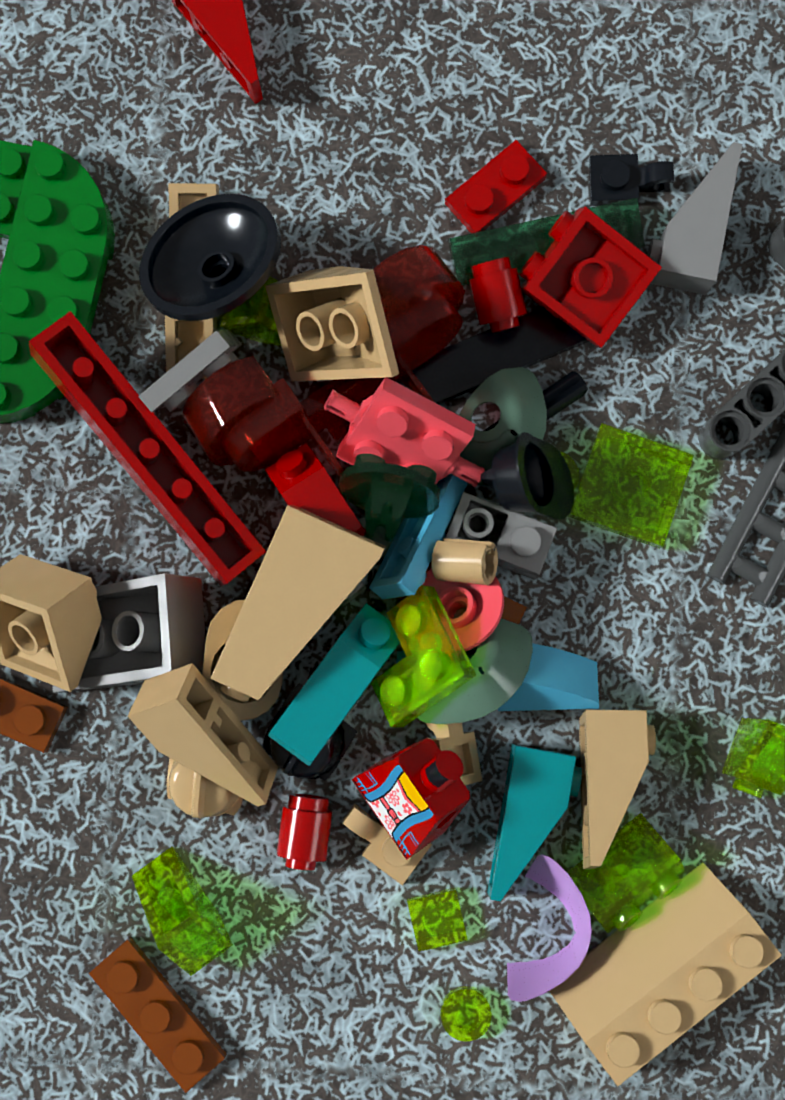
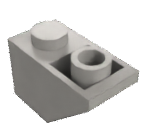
M463 492L446 538L493 542L498 552V566L534 580L541 573L557 528L520 513L507 511L502 506Z

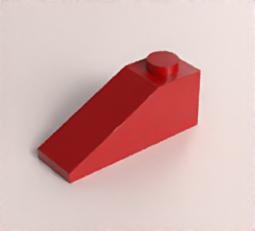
M172 0V3L254 103L260 102L263 99L243 0Z

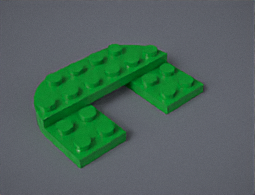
M0 140V238L9 239L0 272V424L17 422L36 415V412L44 409L55 400H60L64 397L62 392L31 356L29 341L70 311L89 334L91 333L108 259H113L115 234L112 216L104 197L92 177L69 154L57 147L37 140H33L32 146Z

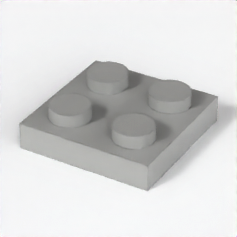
M230 329L216 330L138 397L151 412L164 407L171 412L177 407H182L201 391L196 384L204 376L208 380L214 376L218 377L238 360L233 352L242 345Z

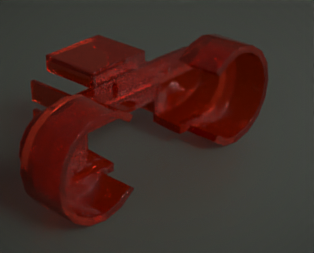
M418 245L405 248L393 254L373 270L399 370L398 375L387 378L395 382L401 379L408 389L435 402L412 370L441 351L458 334L463 322L458 310L463 303L465 290L432 247ZM254 356L226 365L199 384L187 399L182 415L185 425L209 461L218 466L236 464L244 472H253L267 467L285 453L312 439L341 482L348 488L350 484L343 468L318 433L327 428L339 446L349 431L350 422L324 410V405L333 390L360 404L375 393L384 378L332 380L299 402L283 378L273 384ZM354 467V469L357 471V473L363 479V481H366L370 477H373L372 475Z

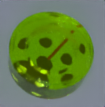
M470 986L457 987L445 996L441 1004V1021L444 1029L451 1037L459 1041H473L483 1036L488 1030L492 1017L491 1008L486 996L478 989Z

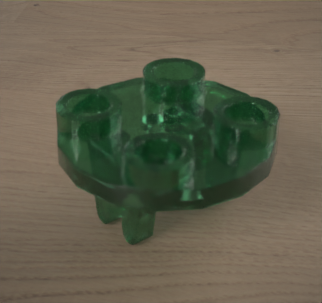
M374 454L357 455L354 465L347 467L339 480L340 493L350 503L365 510V536L368 538L373 537L376 528L382 526L385 528L384 538L387 542L394 540L402 518H420L430 515L439 508L441 499L440 488L435 484L437 474L434 470L422 465H412L406 468L400 465L388 464L383 458Z

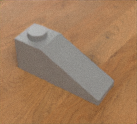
M735 142L731 144L669 221L659 240L652 238L647 256L662 268L650 284L706 295L716 283L743 144Z

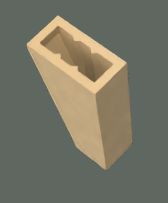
M287 505L210 679L221 683L220 690L234 699L248 702L249 698L252 697L259 700L378 562L386 546L298 506Z

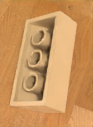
M702 862L588 952L580 967L565 982L549 992L615 1084L619 1086L780 958L782 954L745 907Z

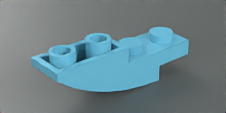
M532 643L533 651L530 666L524 681L514 695L498 708V711L599 709L597 662L571 652ZM477 647L463 653L448 654V661L452 664L464 663L475 654ZM397 651L394 684L397 703L415 701V680L422 664L434 651ZM479 667V672L484 674L483 669Z

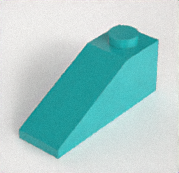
M366 603L335 642L269 732L268 736L306 765L310 766L390 659L407 632Z
M512 744L487 890L490 900L501 902L568 809L570 796H578L582 779V767L575 766L576 756Z

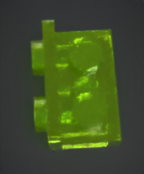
M640 813L617 831L601 867L583 869V860H581L567 873L582 893L587 908L603 929L610 933L615 928L621 932L633 925L643 914L640 908L654 896L661 900L671 894L681 884L682 879L679 876L685 870L681 859Z

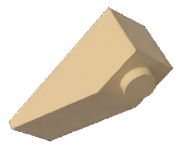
M191 663L144 680L128 714V718L158 752L257 807L266 805L278 766L196 666Z
M585 710L579 717L580 767H582L583 869L601 867L649 763V755L655 754L656 732L654 725H647V710Z

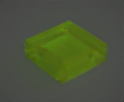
M456 888L407 899L419 952L468 940Z

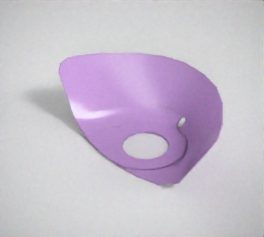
M543 854L536 857L525 877L545 887L562 902L572 918L573 928L576 933L566 947L550 957L529 962L507 963L508 997L511 1001L522 1002L533 999L565 982L580 967L590 944L592 934L591 917L582 893L569 874L555 860Z

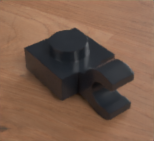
M638 154L590 155V206H637L639 192H670V183L674 182V164L670 161H659L644 167H638Z

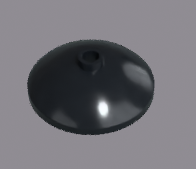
M215 195L187 205L173 214L157 229L143 252L139 267V280L144 295L160 313L183 321L211 319L237 309L262 288L277 264L281 249V235L278 224L265 205L245 195Z

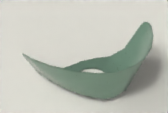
M508 368L489 376L466 401L459 416L471 422L475 409L483 403L491 402L496 404L501 414L498 424L489 431L475 429L474 437L461 452L460 457L485 468V471L491 469L494 454L501 448L516 442L517 437L522 432L529 433L533 437L543 440L547 422L544 395L537 377L527 368ZM510 430H514L517 435L514 436ZM480 481V483H478V485H483V484H485V483H483L482 481Z
M501 618L494 632L477 646L475 654L466 662L452 664L448 661V654L433 652L422 664L415 680L414 711L416 717L425 723L452 724L482 718L496 711L514 695L522 685L529 670L533 651L530 632L519 624ZM479 667L483 669L484 674L479 672Z

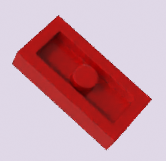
M515 140L445 198V205L476 238L546 179L547 172Z

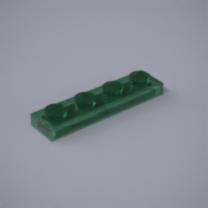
M637 198L588 208L637 248L645 246ZM562 214L449 238L448 244L456 285L459 287L470 284L469 280L473 279L471 266L504 257H509L511 267L517 268L519 274L534 252L538 251L544 255L553 243L554 239L548 233Z

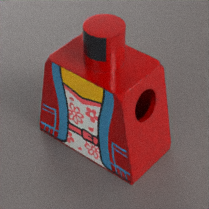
M428 737L390 754L352 779L406 860L444 834L471 799L470 791L460 779L464 770L460 757L449 750L441 751L434 740Z

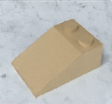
M346 266L314 269L265 286L291 381L394 377L399 374L373 269Z

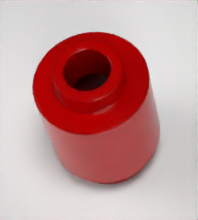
M509 257L471 266L473 279H470L469 282L479 324L489 323L491 333L520 326L518 316L527 314L518 271L517 268L511 267Z
M289 794L288 805H284L282 808L276 854L279 857L286 858V867L298 870H315L316 862L327 860L332 811L328 810L329 798L309 794Z

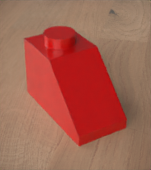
M307 443L294 451L285 453L276 463L265 469L287 505L298 506L362 536L366 534L333 480Z

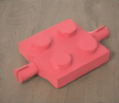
M387 377L384 378L375 393L360 404L333 390L324 405V410L350 422L349 431L339 444L336 454L337 458L424 501L435 485L441 479L447 477V475L452 474L473 487H476L481 481V474L485 472V468L460 457L461 452L474 437L476 424Z

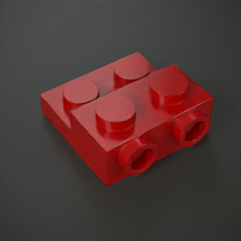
M585 206L577 209L573 215L566 210L559 217L548 233L554 239L553 243L544 255L538 251L534 252L522 267L519 275L525 279L521 285L522 292L555 318L563 320L596 347L602 348L662 267Z

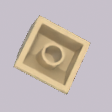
M19 554L0 567V663L3 666L72 692L78 687L102 621L96 588L91 577Z

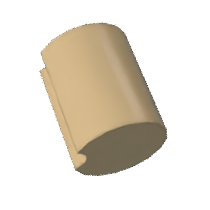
M443 538V541L437 540L432 553V572L436 580L490 585L496 576L498 552L493 542Z

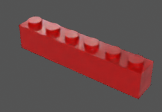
M71 311L29 341L31 356L220 586L228 584L266 553V550L161 421L138 397L139 394Z

